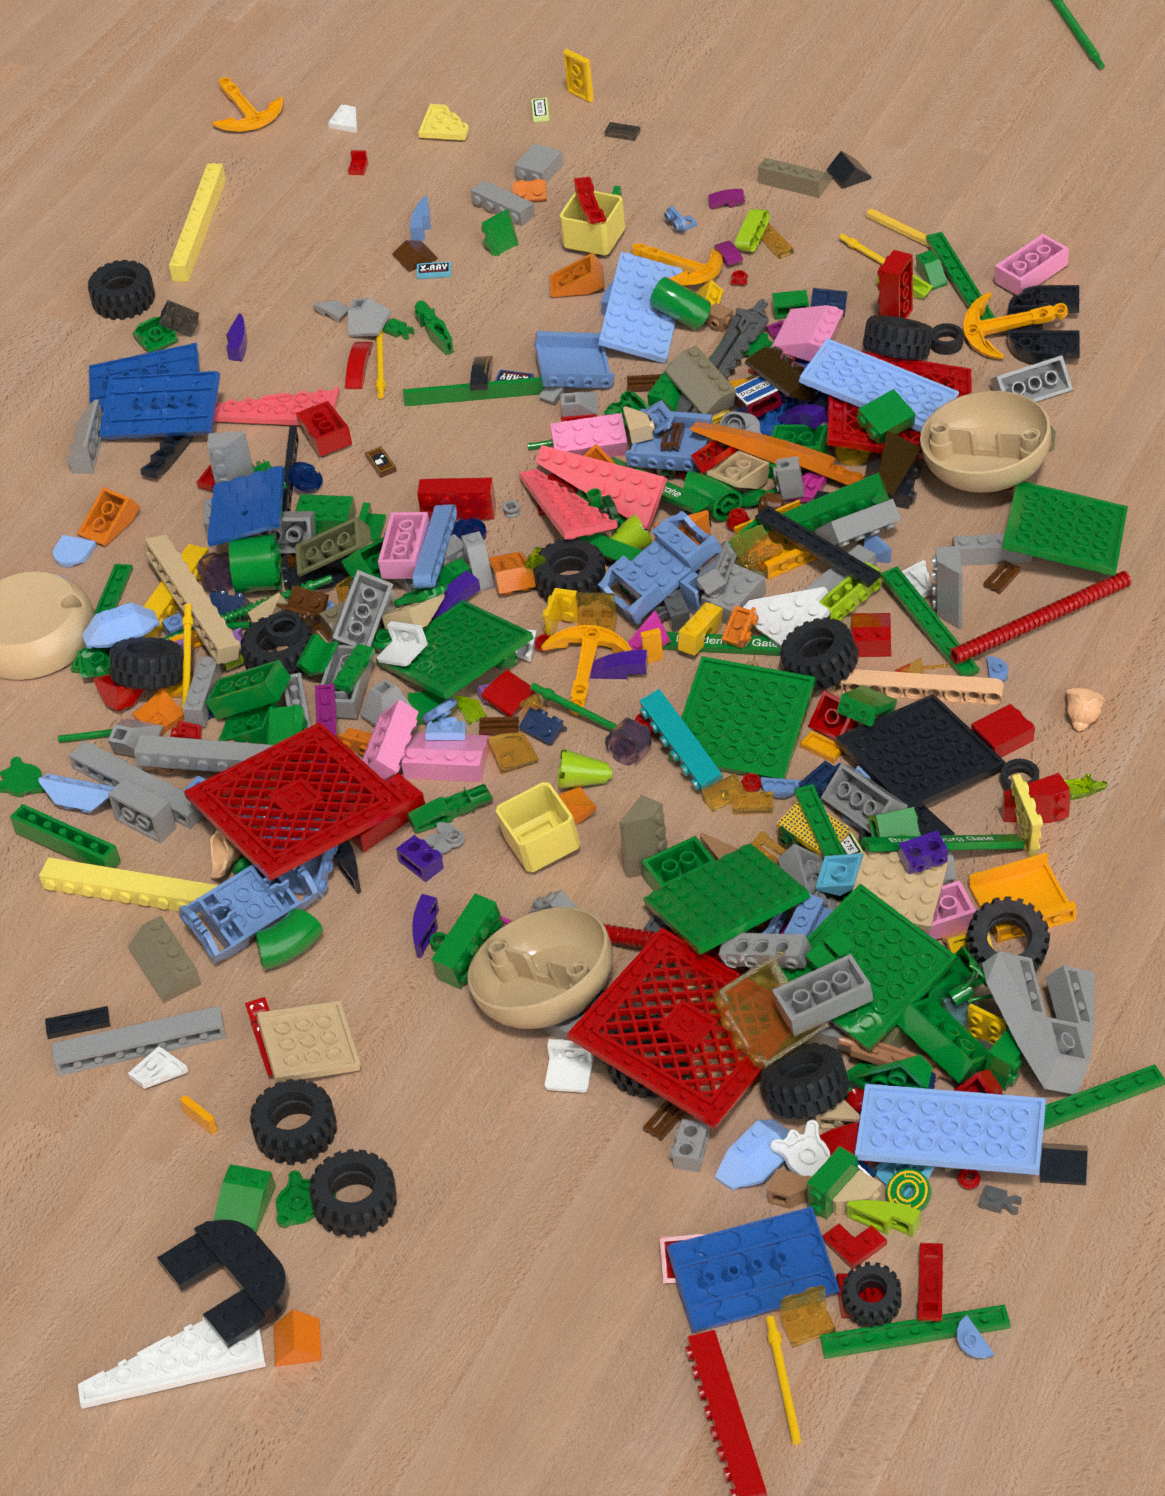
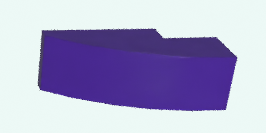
M239 313L226 334L228 341L226 349L229 360L242 362L247 350L248 339L243 316Z
M802 404L782 413L777 417V420L789 425H806L815 429L827 421L824 407Z
M466 570L447 586V590L444 593L445 597L433 615L432 620L462 600L466 601V599L480 591L479 579Z
M647 650L622 651L594 660L590 679H628V674H647Z
M421 894L417 902L412 923L416 955L420 959L430 944V937L438 929L436 916L439 912L437 897Z

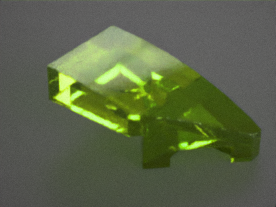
M535 547L533 553L529 554L525 563V569H535L546 562L545 557L538 554L542 549L541 547Z
M458 695L453 696L457 701L456 706L459 712H462L468 726L480 721V718H486V713L478 700Z
M1087 773L1084 779L1064 780L1070 788V800L1093 795L1106 789L1108 785L1106 781L1098 782L1093 780L1091 775Z

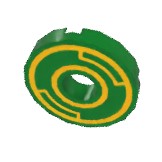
M909 1168L895 1173L888 1181L886 1188L888 1202L906 1205L920 1211L926 1208L932 1195V1189L927 1177L918 1170ZM909 1186L914 1187V1194L911 1197H905L904 1190Z

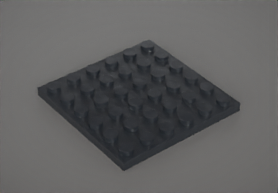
M931 694L875 719L872 726L864 724L835 738V743L876 784L907 804V808L914 807L915 810L1000 771L1006 763L935 694Z

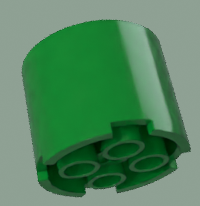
M276 534L247 536L229 541L230 571L235 593L282 590L283 579L280 578L282 574V559L279 541H275V538H277Z

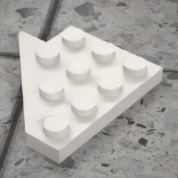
M825 587L749 600L743 607L749 610L752 607L756 608L759 619L757 625L753 626V628L780 647L783 640H786L788 633H792L795 627L803 625L806 621H813L815 618H827L830 614L829 609L819 603L828 593Z

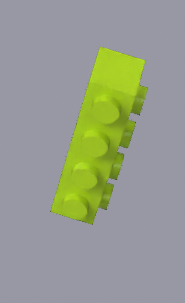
M864 562L881 573V570L879 568L873 566L868 562ZM849 576L845 578L819 602L829 609L830 614L827 618L831 620L836 619L841 622L847 614L853 612L860 603L866 601L873 592L880 588L881 577L869 588Z

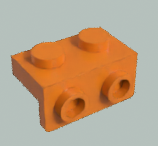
M534 179L527 182L519 180L513 183V194L531 202L547 201L546 180Z
M734 606L722 636L723 643L744 649L746 643H749L751 640V629L757 625L759 619L755 607L749 610Z

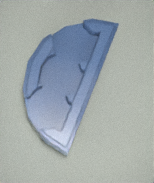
M987 656L989 678H996L1002 682L1007 681L1009 671L1007 664L1000 658Z
M450 697L423 715L422 718L425 723L438 716L443 718L450 714V709L457 704L456 699Z
M761 777V786L763 791L771 797L787 798L794 795V789L799 788L798 783L801 780Z
M966 1315L960 1321L957 1329V1342L960 1349L967 1356L976 1359L986 1360L993 1357V1351Z

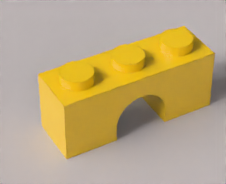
M706 602L679 630L678 650L695 656L704 646L706 633L715 634L722 627L723 608Z

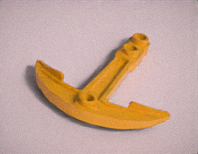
M223 77L219 80L220 88L234 102L244 118L235 120L234 117L214 121L212 124L217 128L227 131L242 132L260 129L273 121L282 111L283 97L280 96L275 101L270 102L268 109L258 112L240 93L235 83L231 82L229 77Z
M642 243L632 245V254L635 256L681 268L683 272L670 277V279L681 285L700 284L713 280L723 268L722 256L714 249H710L709 261L703 264L651 246H645Z
M988 292L972 303L965 314L963 328L966 340L973 350L988 358L1004 359V354L999 352L989 340L985 341L984 336L1030 324H1044L1053 321L1055 318L1062 320L1067 316L1068 310L1065 304L1058 303L1054 307L1049 305L1032 309L1028 312L980 320V315H984L986 305L992 296V293Z
M595 625L568 627L549 637L541 646V649L546 651L554 648H566L568 643H582L577 675L573 681L570 701L583 708L588 695L589 679L598 646L612 648L613 653L632 650L627 641L616 632ZM569 709V711H570V713H571L572 715H575V716H579V715H580V714H578V713H576V712H574V711H572V710Z

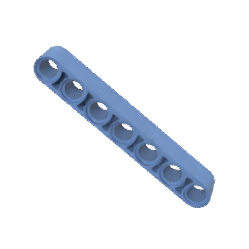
M454 504L436 505L413 573L415 589L434 588L436 586L457 517Z

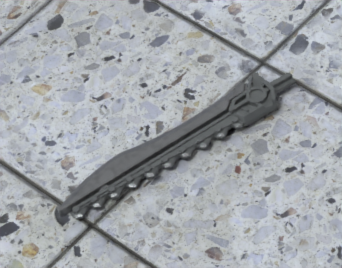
M764 299L758 301L754 308H736L735 315L732 317L728 329L713 354L709 357L712 364L725 378L730 377L729 370L736 368L735 361L743 358L742 352L749 350L748 343L755 341L769 322L767 315L763 313L768 306ZM681 393L676 412L699 413L685 395Z

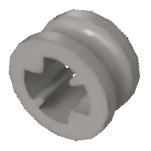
M510 500L503 504L506 517L515 518L520 514L517 501Z

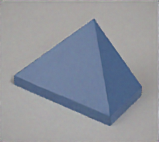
M869 533L865 534L864 548L876 554V562L890 563L891 547L876 534L872 536Z

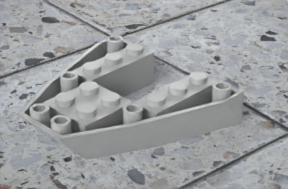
M1001 951L997 952L984 961L982 967L986 983L1018 1047L1044 1089L1069 1094L1078 1093L1090 1063L1095 1029V972L1063 965L1048 975L1046 980L1057 1019L1049 1018L1046 1016L1032 958Z

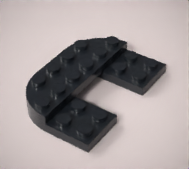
M1037 285L1025 288L1020 295L1015 294L1009 301L1008 315L1028 312L1032 309L1049 305L1054 307L1058 303L1065 304L1068 313H1079V285ZM1042 323L1008 330L1007 342L1010 351L1019 359L1032 365L1043 362V359H1052L1063 356V359H1080V330H1043Z
M234 1220L206 1221L194 1228L195 1234L158 1256L157 1260L181 1291L221 1266L242 1290L203 1314L204 1320L226 1347L230 1348L277 1317L286 1304L285 1298L287 1293H289V1285L282 1263L252 1228Z

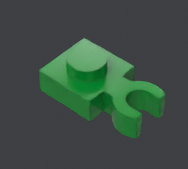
M392 318L383 327V333L395 338L402 336L404 340H409V334H415L413 327L407 326L405 322Z

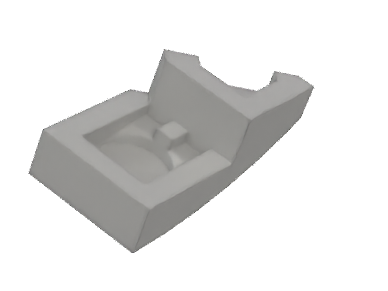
M337 300L316 303L313 306L321 315L325 316L328 314L337 322L341 321L348 314L349 309Z
M544 387L539 398L541 401L556 405L561 394L565 393L563 387Z

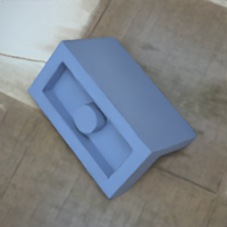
M694 571L680 581L682 596L689 613L692 615L700 609L699 603H701V589L697 584L698 574Z

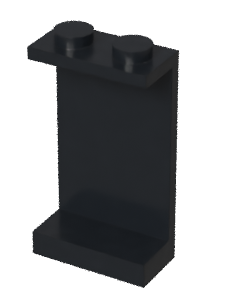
M351 553L300 577L297 575V567H290L288 557L284 556V564H281L282 573L286 575L283 577L284 588L288 587V590H291L293 585L301 586L302 583L305 585L309 580L315 581L331 575L333 582L315 588L316 590L351 585L353 578L345 570L341 562L350 556Z

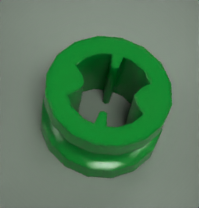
M436 932L430 937L431 949L434 952L438 950L447 935L445 933Z

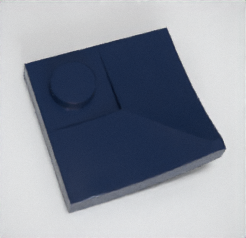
M813 288L811 307L834 306L844 310L843 317H845L847 291Z

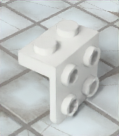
M391 621L387 627L392 642L378 655L377 660L380 663L409 665L428 645L422 626Z
M549 1039L547 1045L549 1064L545 1079V1089L587 1092L594 1060L593 1054L572 1041Z

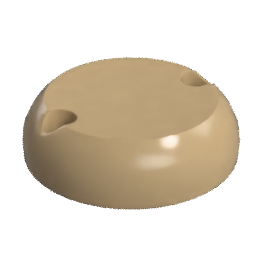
M1006 391L971 393L945 403L930 415L922 427L920 436L921 450L929 469L949 486L975 493L1001 491L1023 482L1043 463L1051 445L1050 421L1046 411L1037 402L1026 396Z
M45 571L23 572L0 580V678L24 680L42 677L56 672L74 661L78 656L77 651L86 647L82 634L95 616L92 603L80 586L59 574Z
M558 907L529 913L500 928L478 949L469 966V989L480 1009L499 1023L518 1029H539L557 1025L586 1009L606 985L613 961V947L609 934L601 920L582 909Z

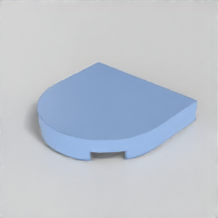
M62 535L53 549L54 559L62 567H73V565L80 562L84 563L95 549L96 542Z
M439 717L438 721H429L427 723L425 740H465L466 723L464 721H457L456 717Z

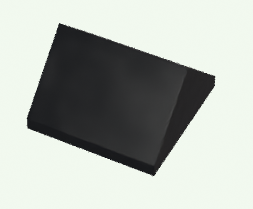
M843 151L839 152L827 168V173L833 176V180L841 189L871 179V175L857 159Z
M1042 1143L1040 1183L1086 1186L1088 1146Z

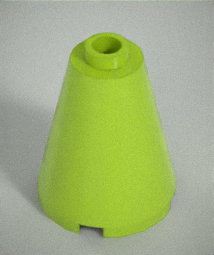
M635 514L630 516L609 537L644 550L653 542L649 533L642 527V522Z
M561 749L560 759L562 761H560L558 767V789L605 784L608 779L611 780L612 768L609 767V763L567 749Z

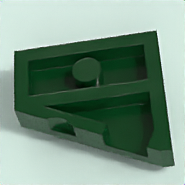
M610 495L603 496L601 509L603 514L606 513L609 516L610 520L617 521V528L609 530L613 534L621 526L614 501Z

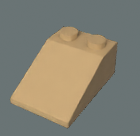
M738 451L709 470L707 475L738 488L758 489L768 482L769 462Z
M444 593L425 601L400 606L383 614L381 617L385 629H388L387 625L391 621L421 625L422 628L427 626L443 601Z

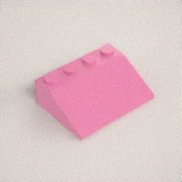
M828 305L791 309L771 348L777 346L783 350L782 353L811 362L827 338L834 341L841 325L844 310Z
M414 732L409 743L405 746L406 753L401 760L404 778L482 782L491 736L466 735L465 740H425V733Z

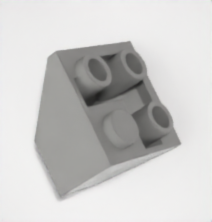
M370 298L354 299L348 309L349 337L378 336L391 311Z
M596 392L561 394L563 417L597 414V417H599Z
M384 679L370 689L360 715L375 726L379 715L399 699L410 707L412 706L396 685Z
M125 719L114 725L108 742L114 753L135 757L134 751L139 735L160 736L163 725Z

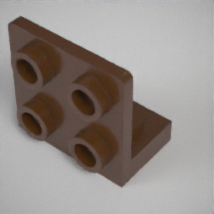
M293 585L289 603H276L275 607L281 608V611L294 612L301 618L317 619V617H320L319 613L326 610L329 595Z

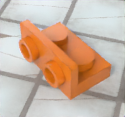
M348 727L344 734L339 733L337 738L351 751L364 756L372 733Z

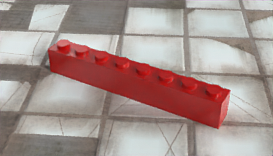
M714 1329L688 1336L689 1346L685 1347L688 1361L693 1360L694 1366H691L694 1380H699L700 1386H697L700 1400H705L707 1405L704 1406V1413L707 1421L711 1420L713 1424L710 1427L713 1441L718 1440L719 1447H716L720 1462L724 1461L726 1466L723 1468L726 1483L731 1482L732 1489H729L730 1496H767V1490L716 1331Z

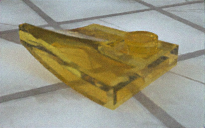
M506 733L487 738V744L501 774L538 763L539 758L523 733Z

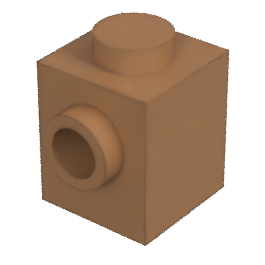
M715 303L711 306L710 313L706 319V325L720 332L726 331L732 321L733 310Z

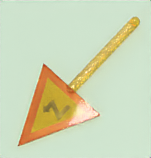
M921 657L894 671L925 674L924 669L949 668L951 665L923 666Z

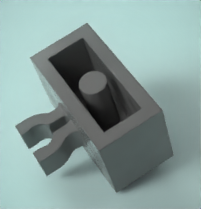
M679 586L661 601L662 607L656 606L651 610V613L657 612L661 621L665 618L667 619L672 632L679 631L690 620L689 610Z

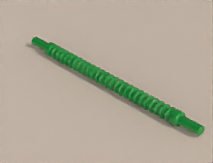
M1051 0L1090 59L1097 64L1099 69H1103L1105 64L1101 60L1099 52L1080 27L1064 1Z
M331 575L315 581L309 580L305 585L302 583L299 587L315 591V588L331 583L333 580ZM292 587L291 590L286 589V592L281 591V595L286 601L288 598L290 599ZM267 596L265 600L262 598L260 602L256 600L255 604L251 602V605L246 604V607L241 606V609L236 608V611L226 612L225 615L221 614V617L224 618L225 623L227 621L231 623L232 619L236 621L238 617L241 619L243 615L246 617L249 611L268 600L269 597ZM180 629V632L176 631L164 638L169 640L170 637L184 633V630Z

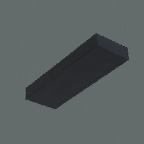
M108 1006L45 1019L48 1039L111 1027Z

